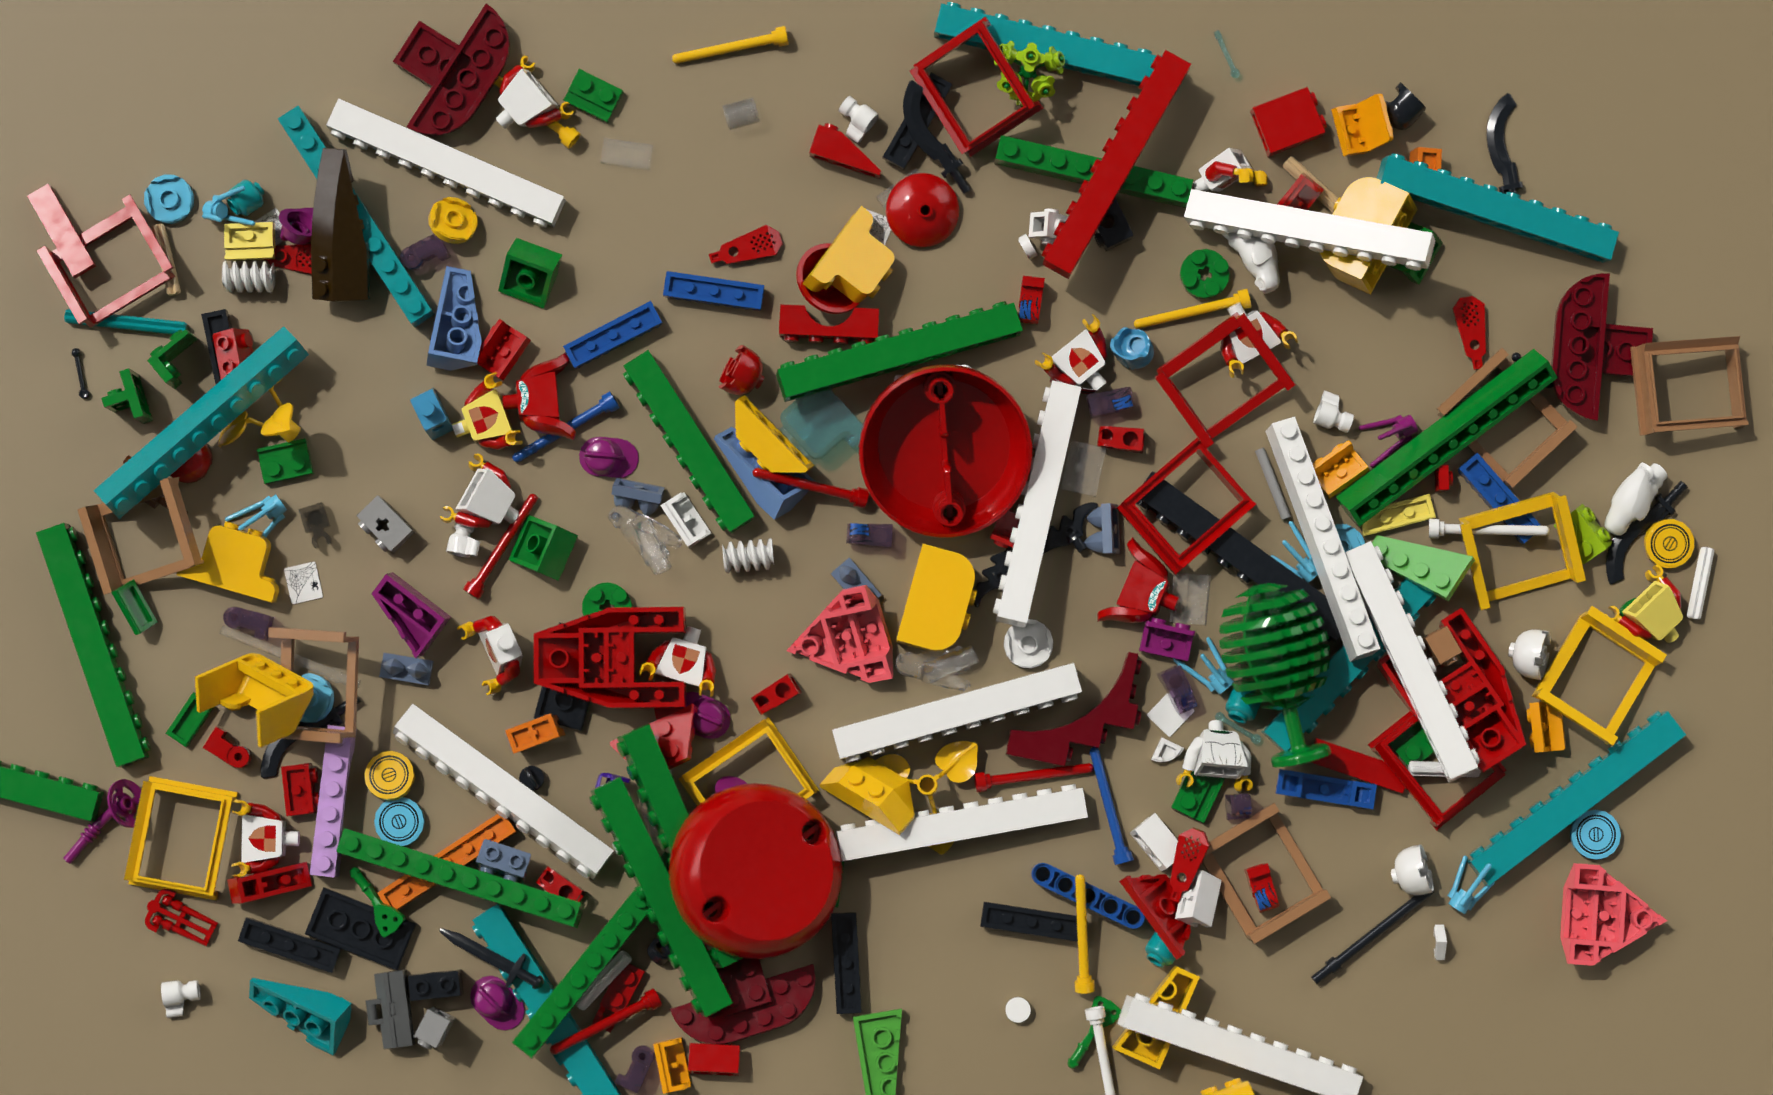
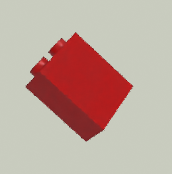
M1308 87L1251 109L1250 113L1267 157L1323 137L1325 134V129L1327 128L1326 121L1322 114H1318L1315 107L1318 106L1317 98L1314 92L1309 91Z

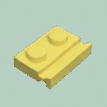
M259 222L255 223L254 226L241 223L224 224V259L226 261L275 259V223Z

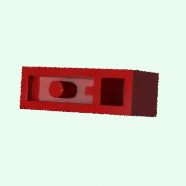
M825 123L824 126L818 124L809 151L810 157L880 179L881 170L851 140L838 131L839 128L828 123Z
M307 862L227 879L232 904L245 903L312 886Z

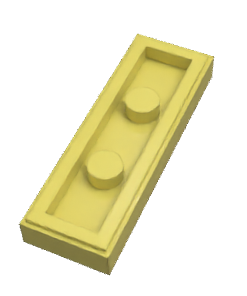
M1430 494L1389 504L1360 526L1363 537L1436 518Z

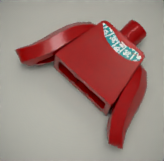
M565 352L557 358L539 363L526 370L521 379L516 381L517 394L502 395L504 410L518 409L520 421H524V424L531 430L547 435L565 437L574 441L576 431L560 420L556 375L562 372L570 362L567 353Z
M1134 537L1128 541L1127 546L1136 561H1134L1116 603L1118 607H1109L1097 613V622L1109 620L1125 623H1142L1148 621L1153 615L1157 616L1161 606L1175 611L1180 597L1168 593L1170 582L1168 581V572L1165 566L1155 556L1142 548Z

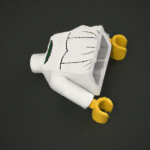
M1221 720L1210 721L1208 723L1209 729L1203 730L1199 737L1194 738L1187 749L1182 766L1184 772L1177 776V785H1180L1182 777L1186 776L1188 778L1186 787H1190L1194 780L1191 771H1194V775L1237 779L1234 782V789L1236 791H1242L1243 782L1245 783V791H1250L1253 788L1252 781L1248 779V775L1251 774L1250 751L1240 741L1238 733L1224 730Z

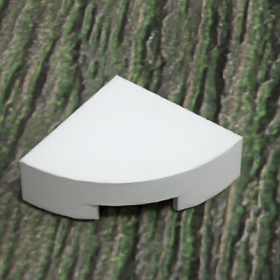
M1161 737L1151 760L1155 762L1171 761L1179 756L1184 748Z
M1435 925L1433 933L1436 940L1434 957L1436 960H1445L1447 946L1444 925Z

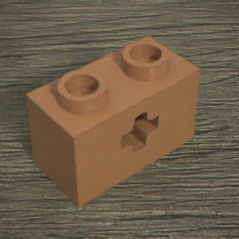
M1447 626L1439 628L1422 638L1426 647L1424 652L1428 659H1432L1435 666L1440 665L1442 668L1458 660L1456 655L1462 652Z

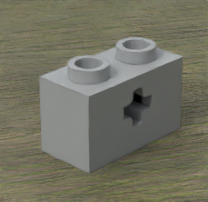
M379 495L356 515L361 520L358 525L367 534L372 532L378 538L375 542L384 552L389 549L394 553L415 533ZM381 521L388 522L387 526L389 529L387 531L383 529L379 531L381 528L379 523Z
M436 1007L429 1008L414 1037L419 1039L417 1043L428 1049L441 1046L456 1017Z

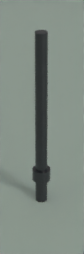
M1434 891L1425 895L1413 896L1337 957H1331L1325 962L1326 965L1311 976L1312 980L1319 984L1331 973H1337L1342 969L1341 966L1425 901Z

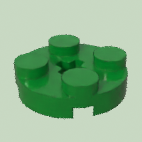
M1210 249L1195 250L1185 258L1180 268V280L1184 289L1191 296L1198 299H1208L1221 293L1229 281L1228 262L1216 251ZM1208 268L1211 278L1207 277L1205 281L1201 280L1198 270Z
M600 583L588 590L583 599L582 612L583 616L601 611L600 606L604 605L607 600L614 607H632V602L627 592L617 584Z

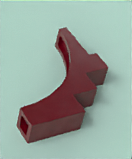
M1132 652L1126 654L1122 671L1113 688L1101 703L1085 716L1068 725L1051 730L1031 732L1010 730L1006 755L1065 766L1066 762H1071L1073 748L1069 747L1070 742L1099 748L1100 743L1105 744L1107 729H1103L1104 724L1131 730L1134 729V725L1139 726L1142 711L1137 710V704L1129 703V698L1134 699L1137 687L1136 684H1133L1134 674L1139 675L1142 660H1138V654Z

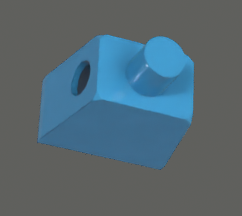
M434 388L410 399L425 432L432 440L453 431L452 423Z

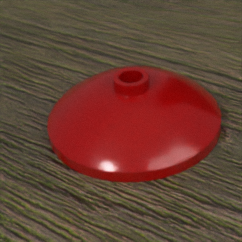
M927 173L909 175L893 187L887 198L886 219L895 236L908 245L915 247L937 245L948 238L958 222L959 202L952 187L938 176ZM924 205L929 208V212L926 215L921 213V207Z
M831 243L816 245L805 252L797 265L796 279L800 292L813 307L825 313L843 314L853 310L860 302H853L834 286L830 285L827 290L823 289L819 292H813L803 285V282L830 247Z

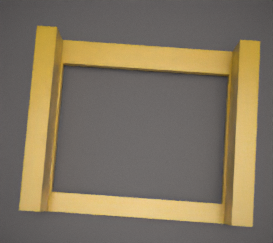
M1550 492L1459 518L1466 554L1473 556L1475 559L1470 570L1480 610L1491 608L1490 601L1567 579H1572L1576 583L1586 581L1566 495L1559 496L1555 492ZM1552 507L1566 569L1487 591L1472 529Z
M1590 606L1589 610L1581 614L1532 697L1540 699L1604 741L1606 745L1613 746L1618 739L1615 735L1616 731L1654 667L1663 663L1667 654L1641 637L1633 636L1627 628L1595 607ZM1589 627L1644 662L1606 728H1603L1550 693Z
M769 717L765 720L763 719L679 778L690 797L698 806L705 798L694 782L764 734H767L804 789L797 794L808 799L819 790Z
M149 776V781H143L124 880H129L128 884L157 890L171 889L179 894L217 900L219 890H215L218 872L232 802L237 800L238 792ZM156 790L221 801L204 888L139 876Z

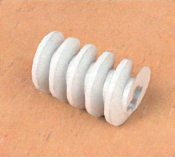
M224 261L222 265L223 287H226L229 293H232L234 288L239 293H242L244 288H246L247 292L252 293L254 287L259 293L263 292L264 287L268 293H271L275 287L274 262L271 268H268L266 261H263L261 268H258L256 261H253L252 267L248 268L246 261H243L242 267L238 268L237 262L233 261L232 267L228 268L227 262Z
M771 538L768 539L767 546H764L762 539L758 540L757 547L754 546L752 540L748 541L747 547H744L742 541L738 542L737 548H734L732 542L728 543L727 549L722 544L726 573H730L731 566L734 567L736 572H740L741 565H743L746 572H749L751 564H753L756 571H759L761 563H763L766 570H769L771 563L774 564Z

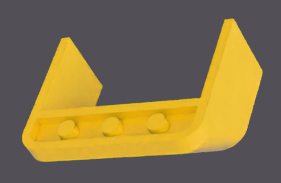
M257 653L245 654L195 676L197 712H204L219 704L232 711L240 710L246 705L257 709L258 746L261 748L281 738L290 736L296 730L314 695L312 682Z

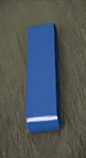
M1046 863L1034 865L1031 870V878L1035 883L1076 902L1074 876ZM1040 867H1046L1049 870V877L1045 881H1039L1036 878V870ZM1062 878H1069L1072 882V887L1069 891L1062 892L1058 887V883ZM1085 882V889L1090 888L1094 892V899L1086 903L1087 908L1132 929L1138 928L1144 923L1145 916L1137 906ZM1108 899H1113L1117 903V908L1113 913H1106L1103 905ZM1131 910H1136L1139 913V920L1135 924H1129L1126 920V915Z

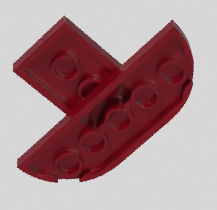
M487 3L459 45L423 22L418 21L393 60L394 64L431 86L428 94L406 127L408 129L428 136L445 135L460 129L474 116L507 63L510 42L503 20Z
M1610 273L1590 275L1571 286L1561 298L1555 315L1551 367L1558 378L1552 382L1557 397L1569 411L1590 421H1598L1602 374L1633 377L1630 348L1645 343H1652L1653 328L1606 324Z
M742 958L726 967L716 968L733 1002L732 1004L707 1017L702 1016L701 1013L696 1014L691 1002L671 1008L670 1011L678 1026L690 1037L705 1044L726 1045L784 1027L800 1017L806 1010L815 991V968L813 964L765 979L759 959Z

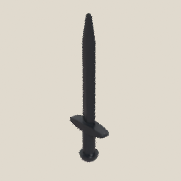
M443 928L439 930L454 945L508 973L509 976L505 987L509 988L517 977L532 985L533 989H540L543 986L544 980L542 976L539 975L537 977L522 969L526 954H522L514 963L460 933Z

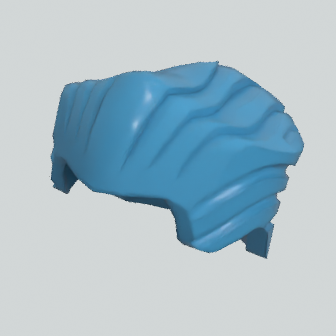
M1124 327L1111 339L1110 348L1114 356L1126 368H1131L1132 370L1143 368L1151 362L1154 356L1153 344L1143 330Z

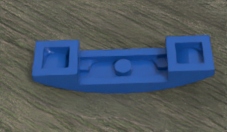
M1279 769L1275 794L1374 809L1377 785Z

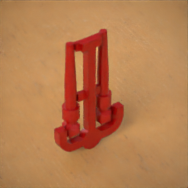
M171 889L159 891L155 899L147 904L148 913L145 917V925L154 932H157L159 925H161L167 931L171 930L183 937L207 946L218 922L200 912L183 905V902L173 900L177 892ZM164 894L169 896H165L162 903L166 906H173L172 909L178 912L182 911L180 916L161 907L160 900ZM160 912L176 920L177 922L174 925V922L166 919L165 921L159 915L154 916L152 920L153 924L155 925H152L150 920L153 913ZM188 914L211 924L209 930L185 919V915ZM181 923L205 934L204 940L180 928Z

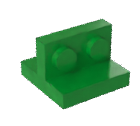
M129 368L119 371L125 390L122 391L121 388L107 392L108 396L101 398L104 408L114 413L131 408L134 419L143 424L153 421L139 374Z

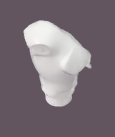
M1231 232L1223 235L1228 240L1229 246L1240 254L1244 266L1256 278L1254 284L1261 292L1267 294L1279 287L1278 258L1274 243L1264 242L1258 237L1244 239Z
M1642 462L1622 482L1612 497V504L1605 519L1604 526L1609 533L1617 536L1623 535L1631 522L1635 520L1641 521L1647 516L1654 496L1658 493V489L1662 487L1663 481L1668 477L1666 471L1660 465L1654 463L1648 466Z

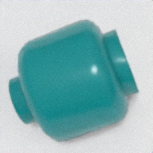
M244 179L230 190L240 186H244L245 190L228 197L226 202L236 215L248 216L263 205L262 195H264V191L257 182L252 183Z
M1233 689L1225 706L1229 718L1242 724L1255 719L1261 702L1246 705L1241 699L1242 696L1254 692V690L1236 692Z
M1155 931L1145 947L1146 957L1158 967L1170 966L1176 959Z

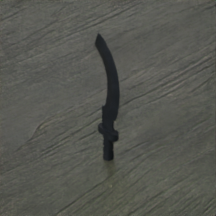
M911 80L907 85L903 100V113L907 128L919 147L930 158L940 161L945 169L941 172L943 178H947L946 175L950 173L962 193L965 194L971 190V187L958 169L963 162L960 158L956 160L947 144L940 143L925 125L920 108L923 87Z
M1509 93L1505 94L1497 102L1490 114L1487 124V146L1497 173L1502 174L1504 186L1499 187V192L1507 191L1517 194V190L1523 188V182H1518L1516 163L1511 162L1504 141L1506 120L1511 111L1516 107V103Z
M1680 481L1664 499L1662 494L1659 493L1655 497L1658 503L1648 512L1643 520L1631 522L1623 535H1615L1606 558V573L1609 584H1614L1624 579L1623 561L1631 543L1640 534L1649 529L1653 523L1663 520L1667 514L1672 516L1676 512L1671 505L1688 488L1684 482Z
M357 695V704H359L361 699ZM346 701L334 707L333 703L331 711L324 719L315 723L300 721L298 726L327 728L328 725L335 723L338 726L344 723L341 715L345 713ZM279 739L268 744L261 763V777L263 779L277 775V768L283 753L296 740Z

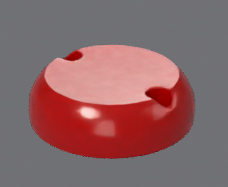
M952 364L926 366L901 376L891 383L872 404L860 433V469L871 497L879 508L896 523L926 536H964L993 524L1017 501L1030 473L1032 462L1031 434L1020 405L1012 394L996 380L978 370ZM943 384H945L948 387L946 393L944 394ZM936 385H937V393H938V394H936V393L934 392V387H935ZM952 505H953V507L956 508V510H957V513H956L954 516H953ZM946 508H947V516H945V515L943 514V511H944Z
M751 783L741 784L717 792L700 803L690 813L674 841L670 857L669 876L670 887L677 909L687 926L696 936L714 949L728 955L748 959H763L779 956L799 948L821 930L837 903L842 884L843 869L841 853L835 834L826 818L814 805L797 793L770 784ZM803 827H809V829L802 834ZM707 902L712 903V905L703 912L704 905Z

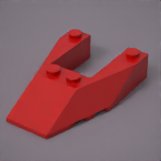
M611 607L534 633V684L608 708L686 707V682H635V634L686 633V608Z
M1461 607L1442 619L1439 627L1447 626L1462 651L1458 655L1465 665L1440 681L1443 682L1447 690V695L1444 696L1448 704L1452 703L1455 709L1457 708L1463 715L1462 719L1459 716L1456 718L1459 727L1463 726L1468 734L1469 740L1466 742L1469 749H1474L1479 757L1478 769L1485 772L1526 746L1518 715L1516 714L1505 669ZM1387 654L1378 660L1377 667L1391 688L1419 721Z

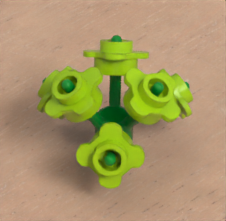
M1013 41L999 45L1010 65L1014 62L1020 66L1019 72L1015 73L1021 83V76L1024 77L1023 86L1033 101L1051 97L1055 94L1056 90L1053 88L1054 77L1038 76L1036 72L1037 68L1045 66L1049 72L1057 71L1058 74H1062V66L1065 65V58L1062 52L1056 51L1054 46L1049 47V52L1041 54L1037 50L1035 43H1029L1026 49L1018 52L1014 48L1015 43ZM1001 72V79L997 82L998 89L1009 93V99L1016 100V105L1023 107L1006 77ZM1032 77L1034 80L1031 83V88L1034 92L1028 91L1029 78Z

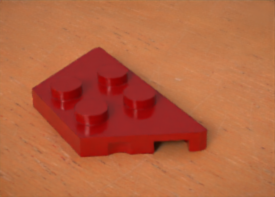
M694 704L650 723L669 770L691 760L693 749L691 743L695 733L693 721L694 714H697L698 711L697 706ZM615 739L609 742L610 746L619 753L617 749L618 740Z
M1157 874L1156 876L1142 875L1139 878L1126 876L1119 881L1175 959L1177 960L1185 954L1183 949L1184 943L1190 937L1191 925L1175 919L1178 902L1170 899L1173 888L1170 885L1169 877L1166 874Z

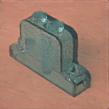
M831 389L798 398L781 413L782 427L780 431L788 440L792 437L799 444L796 448L806 458L810 456L815 460L822 459L843 440L852 449L859 448L860 433L863 425Z

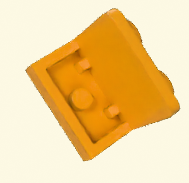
M1381 93L1375 94L1357 104L1331 109L1343 157L1368 153L1391 142L1394 138L1393 128L1387 113V105Z

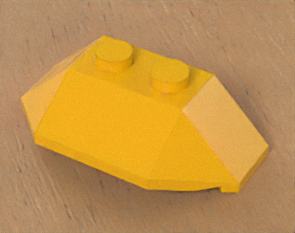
M742 396L735 401L736 438L740 441V446L746 452H751L757 458V463L763 469L770 472L805 473L815 466L746 396Z
M870 757L834 767L819 784L820 788L899 835L915 818L909 780Z

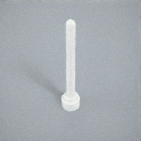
M1429 519V538L1439 539V536H1444V534H1462L1461 524H1444V521H1439V519ZM1486 525L1472 529L1473 534L1546 536L1550 533V529L1548 526Z
M1104 1006L1085 1009L1086 1020H1089L1090 1025H1093L1105 1095H1116L1102 1024L1105 1022L1104 1017H1106Z

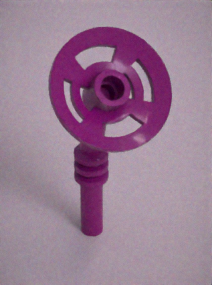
M128 779L115 781L108 790L107 803L109 808L96 821L88 824L89 828L84 829L85 833H80L81 837L63 859L71 864L87 844L92 843L93 838H97L96 834L99 835L101 833L100 829L112 818L126 828H134L136 819L133 816L136 813V806L139 805L140 787ZM123 787L129 789L135 797L131 798L128 794L123 793ZM117 814H118L119 816H121V817H124L126 821H123L122 819H120V818L117 816Z

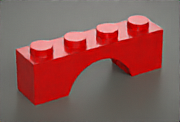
M780 304L779 337H784V341L798 342L799 338H809V342L823 343L824 339H833V343L848 344V340L865 341L866 344H869L878 337L879 309L854 308L850 317L843 323L836 326H824L815 322L810 317L805 305Z

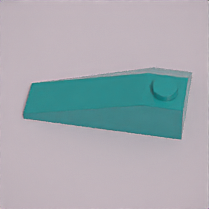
M257 978L250 980L249 998L272 1016L279 1015L288 1023L287 1027L292 1031L297 1028L307 1036L305 1041L312 1046L331 1055L336 1053L351 1019V1002L329 992Z

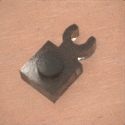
M321 502L299 509L305 532L307 534L313 532L314 534L312 537L314 548H319L318 539L320 537H325L327 544L331 545L332 538L324 530V528L331 526L324 503Z

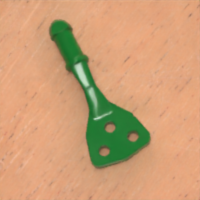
M357 867L351 868V878L356 881L362 889L361 891L372 902L375 923L381 936L387 937L397 931L405 921V916L395 907L383 904L372 887V883L368 882L361 873V870Z
M1096 996L1092 1007L1098 1006L1099 1001L1103 1002L1102 1006H1104L1106 1017H1104L1105 1022L1102 1023L1104 1028L1113 1024L1119 1018L1122 1010L1111 1000ZM1112 1010H1116L1115 1015L1111 1014ZM1093 1025L1090 1026L1087 1035L1081 1043H1078V1047L1071 1058L1068 1059L1067 1064L1069 1068L1075 1069L1078 1067L1082 1057L1089 1050L1088 1047L1094 1037Z

